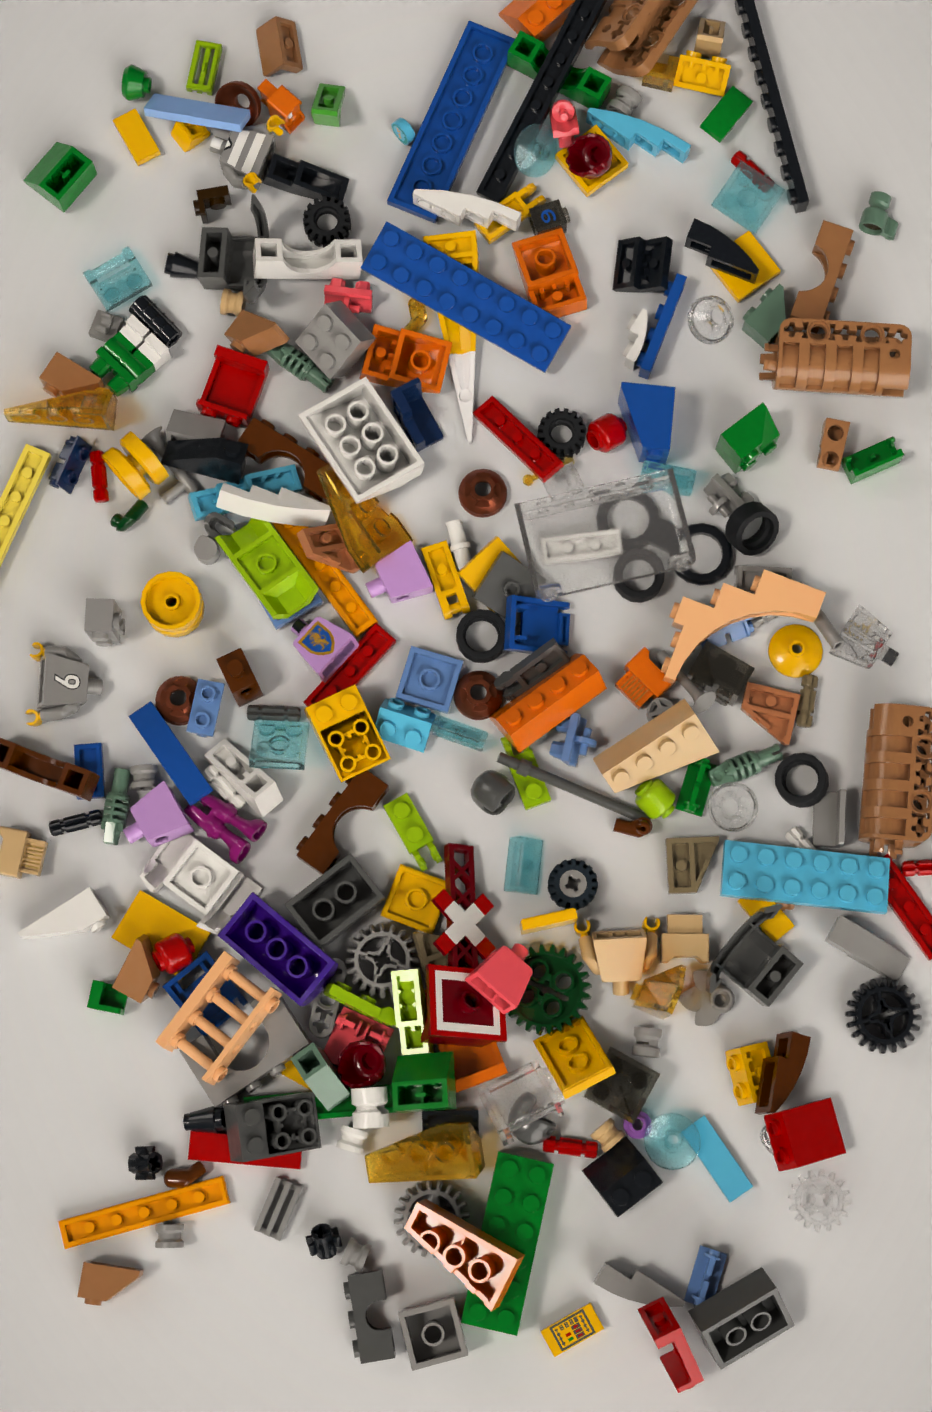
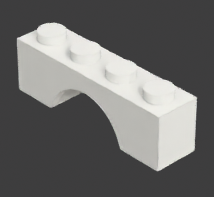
M255 238L253 249L254 279L340 278L343 280H359L363 263L361 240L334 239L324 248L301 251L287 246L282 238Z

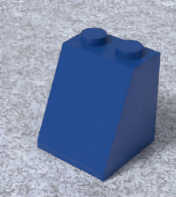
M621 382L618 406L627 425L638 461L645 463L649 467H660L661 464L666 465L670 451L676 387Z

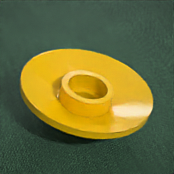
M798 624L787 625L779 629L771 638L768 647V655L773 667L779 673L791 678H800L803 675L811 674L820 664L823 654L822 644L816 633L810 628ZM799 645L802 649L801 653H794L792 646Z

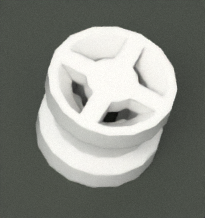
M342 1125V1137L337 1141L336 1147L363 1154L364 1148L362 1144L368 1137L369 1132Z

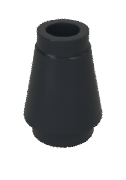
M175 252V254L168 253L164 273L169 274L172 278L196 279L199 262L178 252Z
M211 1106L184 1114L183 1124L185 1130L218 1134L220 1130L226 1129L224 1108Z

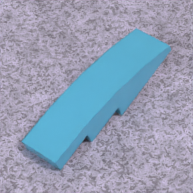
M591 107L587 111L586 123L592 127L597 124L608 138L628 151L635 143L654 157L662 149L682 164L689 156L691 145L662 128L618 112Z
M295 464L246 474L239 484L224 482L247 492H250L252 485L279 494L281 487L293 492L302 490ZM223 483L217 484L215 488L189 493L188 500L195 521L204 520L212 512L222 515L232 513L216 507Z

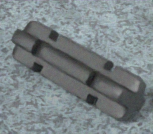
M249 705L247 708V718L252 721H259V719L284 722L285 720H288V722L300 721L301 711L299 707L289 706L288 709H285V706L263 705V708H261L259 705Z

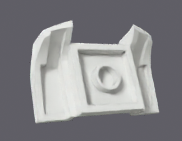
M190 834L160 845L140 873V878L151 893L158 892L163 885L167 886L205 915L196 925L197 927L217 935L252 892L259 896L263 891L262 887Z

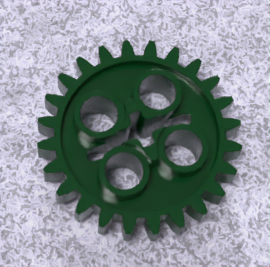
M540 944L539 952L536 953L532 947H529L530 955L524 959V962L532 968V971L534 972L537 966H546V973L543 977L535 978L532 973L530 980L543 987H548L549 985L554 992L569 997V1000L563 1001L546 992L544 994L535 986L527 985L525 992L529 990L534 991L533 1001L525 1004L521 998L517 1008L511 1010L508 1015L511 1018L519 1016L516 1021L519 1027L527 1022L525 1027L527 1032H530L535 1026L536 1034L540 1036L544 1028H546L550 1036L553 1035L555 1027L561 1033H564L563 1024L567 1023L573 1028L574 1025L571 1019L573 1017L579 1020L582 1019L578 1013L579 1009L588 1010L583 1000L591 999V996L585 993V990L592 988V985L583 980L587 979L590 975L588 972H579L584 967V964L582 962L574 964L577 958L574 953L566 958L567 950L565 948H562L557 953L556 946L552 944L548 952L545 946ZM565 976L570 977L571 985L567 989H559V980ZM551 1002H558L560 1005L559 1011L554 1015H548L547 1006Z

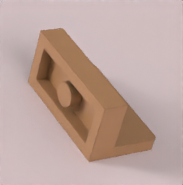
M275 16L257 28L256 34L263 76L270 77L280 69L293 73H298L303 69L295 21Z

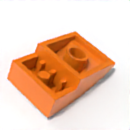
M562 228L512 242L518 269L530 303L557 318L587 309V298L579 279V272Z
M374 324L371 333L376 339L366 350L359 379L367 377L369 382L398 388L419 377L422 392L439 394L452 342L404 328L398 331Z

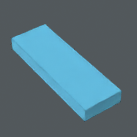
M705 1115L681 1131L729 1203L753 1187Z

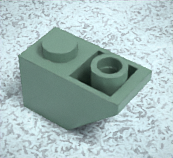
M780 283L774 290L769 288L760 298L762 303L756 309L752 306L742 318L745 320L742 331L763 349H765V343L772 344L778 335L781 323L786 319L784 287Z
M314 1042L290 1058L305 1083L328 1111L351 1096L350 1091L341 1081L340 1075L324 1050Z

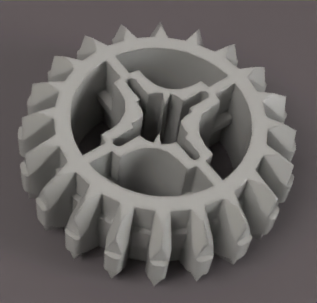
M380 923V931L378 932L375 931L374 925L371 924L369 925L371 934L366 935L365 931L361 929L359 933L363 939L361 941L355 937L351 939L357 947L356 949L347 947L346 951L354 954V957L346 958L345 963L354 964V967L347 969L346 972L348 975L357 974L351 982L355 985L362 981L363 983L359 988L361 992H364L368 986L371 987L369 991L370 997H374L376 989L380 990V997L382 999L385 998V990L390 989V994L393 997L392 981L380 983L381 978L390 969H417L411 967L412 963H420L419 957H411V954L417 952L416 946L408 947L414 939L413 937H408L406 940H403L402 938L406 933L404 929H401L398 935L394 934L396 930V925L391 924L389 932L385 931V923ZM385 938L381 949L378 951L363 950L369 942ZM393 940L403 948L406 955V963L400 962L391 956ZM387 947V959H390L391 963L396 965L384 964L378 974L379 967L377 965L379 963L369 956L381 957ZM360 958L373 963L374 975L372 981L362 973Z
M429 1179L426 1181L427 1189H422L420 1182L415 1184L418 1190L417 1193L414 1194L410 1188L406 1189V1193L411 1198L409 1200H406L404 1197L399 1198V1202L404 1204L405 1207L404 1209L395 1208V1213L403 1215L402 1219H395L394 1224H403V1227H405L408 1217H410L413 1209H410L412 1204L418 1198L428 1194H433L431 1202L436 1203L438 1206L440 1205L441 1196L446 1198L453 1206L456 1216L461 1219L469 1218L470 1213H461L460 1209L465 1208L468 1204L466 1201L460 1204L457 1203L456 1200L462 1195L460 1191L454 1196L449 1194L453 1189V1185L449 1184L446 1191L441 1190L443 1181L438 1180L437 1188H432V1181ZM405 1228L396 1231L398 1236L404 1233L407 1234L408 1237L402 1241L404 1246L410 1241L415 1243L411 1248L412 1253L416 1252L418 1246L423 1247ZM423 1247L421 1256L426 1257L427 1249Z

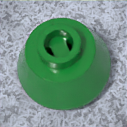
M133 64L126 67L122 77L123 97L128 101L144 98L146 93H150L152 79L148 77L147 72Z

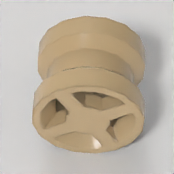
M224 288L221 297L220 314L227 315L231 313L237 317L242 309L245 310L246 306L243 291L234 293L231 289Z
M611 1117L590 1135L593 1140L599 1141L604 1153L626 1135L622 1130H618L614 1126L615 1122Z

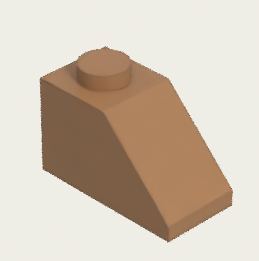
M243 309L224 334L231 341L230 347L233 350L241 353L245 352L254 357L283 345L290 339L275 322Z
M58 352L55 353L39 377L44 386L43 390L55 398L59 395L64 399H70L101 392L105 388L101 378Z
M143 934L136 939L112 988L139 1003L144 1002L148 998L152 999L160 986L157 980L161 973L151 954L153 948L149 936Z
M85 1261L83 1262L77 1297L85 1298L84 1303L101 1306L102 1301L110 1300L143 1275L144 1269Z

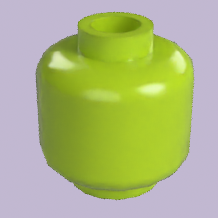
M661 779L645 781L635 791L637 795L635 798L636 805L650 819H656L660 816L664 819L675 809L673 803L676 795Z

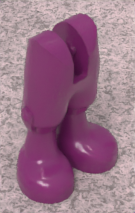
M210 793L199 800L203 806L211 809L208 815L202 812L203 810L188 804L184 812L206 832L209 838H221L227 844L230 860L235 864H239L245 859L250 851L251 844L227 829L225 823L237 828L252 842L259 840L267 828V823L264 820L245 819L238 815V811L233 804H227Z

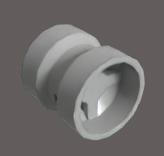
M621 85L616 91L615 99L609 101L606 109L631 116L632 109L638 107L642 98L630 86Z
M634 1027L636 1044L632 1047V1055L660 1058L658 1040L661 1039L662 1030Z

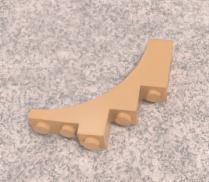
M764 569L761 576L755 575L750 590L754 594L723 583L720 590L715 588L709 604L714 605V607L683 596L680 603H674L669 616L674 619L672 627L680 629L681 633L675 631L670 646L675 649L671 658L665 657L660 671L665 673L663 681L673 684L682 665L695 648L709 636L730 624L748 618L771 615L794 617L814 622L826 592Z

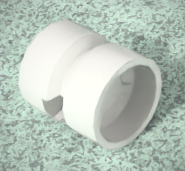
M387 1086L351 1088L352 1105L356 1107V1110L352 1113L353 1129L389 1127V1110L384 1108V1105L388 1102Z

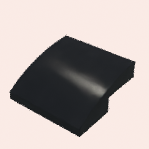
M640 236L618 240L612 290L615 292L667 290L673 240L667 236L645 240Z

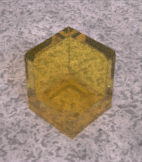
M669 55L667 64L656 62L651 71L643 76L641 86L672 92L680 57Z

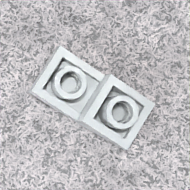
M643 308L638 316L635 314L632 316L627 325V329H629L628 339L631 341L623 353L626 357L624 366L632 371L643 349L647 331V310Z

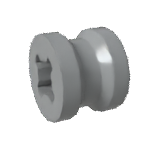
M663 697L654 699L648 706L647 720L651 721L657 717L656 715L662 714L674 706L673 703Z
M157 765L131 766L130 773L133 775L131 790L145 791L155 788L158 785V781L155 780V774L158 772Z
M184 1224L155 1225V1230L158 1232L155 1248L184 1247V1241L181 1239Z
M351 1237L340 1264L344 1266L350 1264L355 1267L356 1271L362 1272L372 1246L369 1244H359L355 1238Z

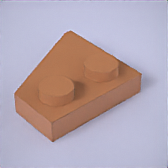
M342 522L305 528L297 533L308 559L352 574L362 569Z
M747 682L740 710L781 744L789 746L801 694Z

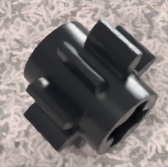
M136 1146V1153H132L128 1157V1170L136 1174L135 1180H155V1174L162 1170V1155L155 1152V1146Z
M328 1224L316 1225L312 1228L311 1235L306 1236L310 1255H317L321 1260L332 1258L337 1253V1247L343 1246L338 1228H331Z

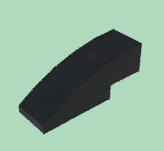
M274 153L268 161L262 183L310 199L318 198V200L323 201L322 196H327V200H331L332 196L336 198V202L339 200L343 202L349 179L306 161L300 160L298 163Z
M694 218L684 247L708 255L706 266L755 284L759 269L740 246L711 225Z

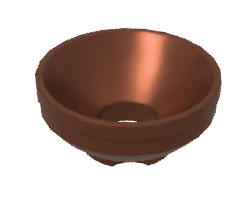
M231 81L224 84L216 93L215 104L250 109L251 118L245 126L253 125L259 118L261 113L260 97L249 84L242 81ZM239 94H244L248 97L250 102L248 108H244L239 104Z
M477 469L471 471L463 478L458 491L459 501L464 510L469 514L481 518L490 517L503 508L507 498V488L503 479L496 472L488 469ZM485 482L490 485L491 491L487 496L476 494L475 486L478 483Z
M472 671L465 674L457 682L454 691V702L459 712L469 719L484 720L499 710L503 700V691L498 690L494 686L496 678L484 671ZM482 685L487 691L485 698L482 700L473 699L470 695V690L473 686Z
M175 676L163 682L159 687L155 698L156 708L166 722L178 726L188 724L197 686L196 681L184 676ZM178 690L186 693L185 703L179 706L172 704L170 699L172 693Z

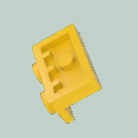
M689 50L686 51V55L680 54L673 86L724 96L731 65L726 64V58L712 56L711 61L701 59L702 53Z
M767 1041L725 1051L726 1065L730 1071L733 1083V1093L739 1106L757 1102L763 1058L771 1057Z

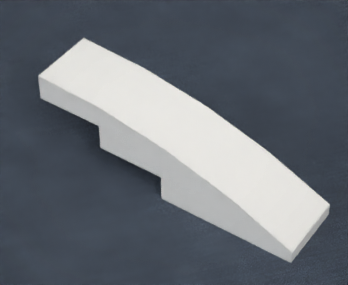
M415 189L412 193L413 204L458 226L466 218L487 229L491 222L495 221L517 231L521 223V212L470 194L429 189Z
M223 483L216 504L217 508L245 517L272 523L313 527L326 525L332 509L330 505L281 487L279 494L252 485L250 492H247L227 483Z

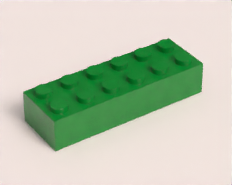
M498 1151L481 1230L525 1256L500 1306L492 1312L475 1293L472 1294L467 1290L461 1323L517 1336L554 1164Z

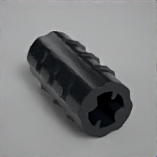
M146 295L140 296L130 306L129 312L168 348L172 347L182 336V332L174 325V322Z

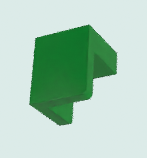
M93 980L87 1008L124 1015L128 996L112 988L113 984Z

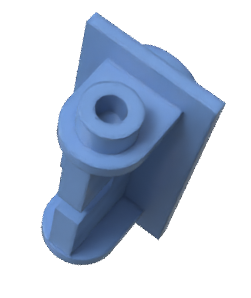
M753 618L730 624L712 634L701 643L703 650L709 649L711 651L726 645L725 634L728 633L732 642L749 637L750 633L754 632V627L751 621H747Z
M198 679L186 732L196 733L197 736L207 738V736L213 737L225 687L224 683Z
M700 1245L684 1301L699 1305L716 1294L727 1257L726 1253Z

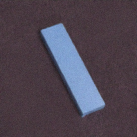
M156 93L153 94L144 107L145 116L235 132H241L251 118L250 109Z

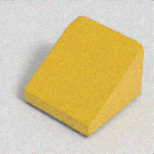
M177 121L171 131V136L184 152L190 151L211 134L205 126Z

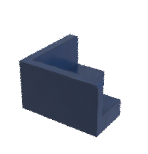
M419 377L390 391L392 410L417 452L444 438L422 397Z

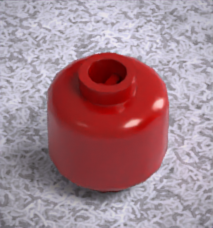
M606 413L589 424L586 434L588 443L594 450L607 453L625 442L627 425L621 417H617L612 413Z
M173 933L157 941L154 945L155 951L151 954L157 968L161 972L165 970L168 974H174L192 963V953L195 952V947L189 937L183 938L179 933Z

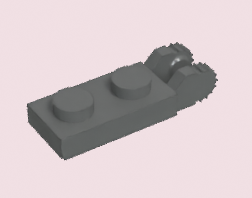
M552 638L512 667L510 671H505L494 680V686L500 691L505 689L503 696L507 701L513 700L569 662L570 658L558 642Z

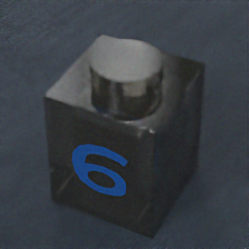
M559 199L530 208L528 220L534 236L558 228H562L563 232L566 233L567 223L570 222L567 208L561 207Z

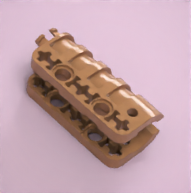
M614 0L609 7V15L599 21L584 46L590 50L594 46L607 47L598 59L597 64L614 74L631 77L645 76L654 67L698 0Z
M787 318L781 323L774 344H764V351L773 353L760 354V364H764L763 370L772 371V373H759V380H772L773 390L903 397L904 390L908 389L910 379L912 334L908 327L901 324ZM788 326H793L794 331L786 330L788 329ZM804 326H806V327H807V329H806V332H805V333H804V332H802V330H803V328H804ZM814 327H821L825 333L815 334L810 331ZM842 329L847 330L849 335L841 334ZM858 330H861L859 336H857V335H856L857 331H858ZM868 330H873L877 332L879 337H865L864 334ZM896 333H900L901 338L905 339H903L901 342L899 339L893 337ZM890 352H896L893 357L890 356Z
M881 703L875 704L874 709H870L869 730H867L858 836L859 841L870 844L868 856L877 857V852L884 853V846H888L887 853L892 859H896L897 854L902 855V848H914L927 840L932 834L931 707ZM917 747L924 751V755L918 751ZM913 801L919 803L921 810L914 806Z

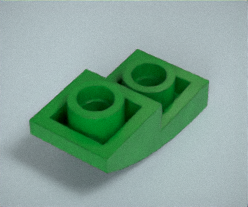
M732 86L702 122L700 128L720 143L749 109L753 101Z

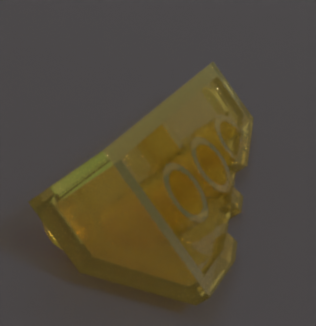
M98 387L95 390H84L4 409V416L8 422L114 431L117 398L110 389Z
M330 464L316 471L347 551L362 573L374 568L377 562L405 543L413 541L400 520L392 512L388 515L377 505L379 503L377 498L373 497L356 504Z
M679 965L644 979L641 985L636 983L630 999L635 1000L632 1007L662 1020L672 1015L684 986L686 966Z
M470 1122L442 1123L365 1155L369 1183L476 1179L485 1167L482 1141Z

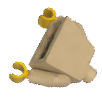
M645 917L642 922V929L591 932V925L588 920H586L588 927L585 931H579L575 922V933L581 937L578 941L582 959L593 974L600 975L602 982H612L614 995H628L629 981L641 980L642 973L649 970L657 956L658 935L655 932L660 926V920L658 918L655 919V927L653 928L647 925V917Z

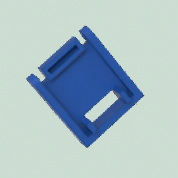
M517 595L508 596L506 601L504 651L532 654L552 638L561 647L569 646L570 614L558 613V609L568 610L570 609V603ZM516 612H521L520 635L515 636Z
M206 950L193 960L190 965L162 985L179 1008L182 1007L208 973L215 960ZM197 965H200L205 973L183 989L178 981ZM226 980L220 988V994L234 1005L236 1004L233 1000L236 997L243 1006L246 1005L248 1001L231 980ZM209 1003L203 1011V1017L217 1028L231 1017L215 1003ZM195 1025L201 1035L208 1036V1034Z

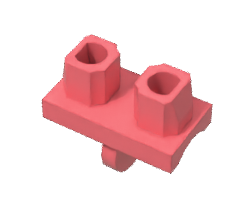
M561 99L553 104L549 115L553 138H558L560 148H567L575 140L574 135H580L575 106L570 101Z
M332 278L330 284L325 285L324 304L341 300L352 313L372 312V290H370L369 282L358 281L355 288L346 287V281L343 279Z

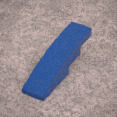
M151 701L128 716L190 806L213 791Z

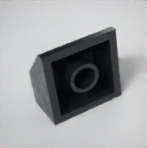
M627 1136L582 1170L616 1217L622 1215L663 1183Z

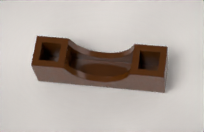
M253 418L238 439V442L249 444L247 457L260 465L267 460L277 457L295 461L305 473L303 484L305 493L319 502L329 505L343 484L329 462L326 463L320 459L319 453L312 448L307 447L304 449L297 444L298 441L287 433L282 435L275 431V426L267 420L262 419L259 421Z
M0 738V769L89 802L91 801L100 779L99 775L82 767L48 757Z
M368 770L345 781L348 786L342 794L337 792L329 803L331 809L326 815L321 814L312 826L315 828L314 832L309 838L304 836L296 847L299 851L296 855L298 859L320 875L331 869L341 856L334 841L335 828L340 819L354 810L365 809L374 811L389 791V785Z

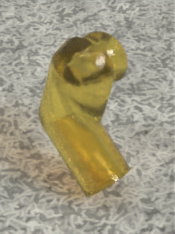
M411 298L408 301L411 320L404 329L418 332L428 320L426 306Z

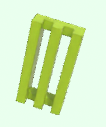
M196 40L186 85L188 92L194 90L199 94L206 92L207 95H213L223 49L222 44ZM206 48L199 82L195 84L201 49ZM212 49H214L215 52L213 56L208 84L204 85L209 60L211 56Z

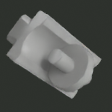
M717 473L703 490L708 495L707 499L713 505L708 512L714 515L719 511L724 518L730 517L735 509L744 503L754 501V498L745 491L739 496L733 490L737 484L736 479L730 473L722 476Z

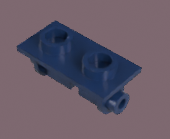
M71 436L69 440H66L59 455V458L65 460V463L56 462L49 476V485L57 489L60 487L68 494H71L89 458L92 446L80 436Z

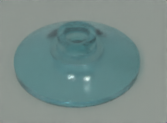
M531 124L524 128L517 137L514 146V159L520 172L529 177H540L546 174L555 162L557 141L556 138H553L551 129L542 124Z
M662 1114L656 1117L646 1129L644 1136L646 1153L656 1165L664 1169L678 1170L690 1165L700 1150L701 1139L697 1127L689 1118L681 1114ZM670 1135L677 1136L678 1143H669L668 1137Z

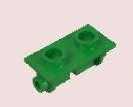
M706 758L688 764L675 809L702 817L711 787L707 772L717 767V765L710 763V760Z

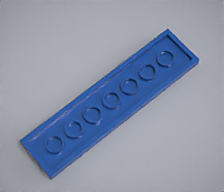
M468 21L387 199V205L436 223L439 216L413 204L412 193L415 189L451 190L507 66V53L515 38Z
M387 221L361 266L363 271L543 373H546L571 329V325Z

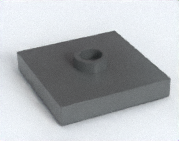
M501 551L472 597L506 619V601L508 596L517 595L536 598L546 580L504 551ZM516 612L515 626H518L521 622V612Z

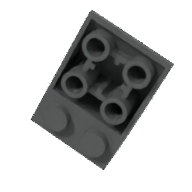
M312 1091L223 1104L231 1161L248 1162L322 1148L315 1094Z

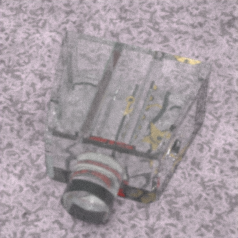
M861 605L857 606L840 633L844 645L838 650L831 648L829 651L831 655L866 669H870L877 659L891 667L899 655V652L886 645L892 632Z

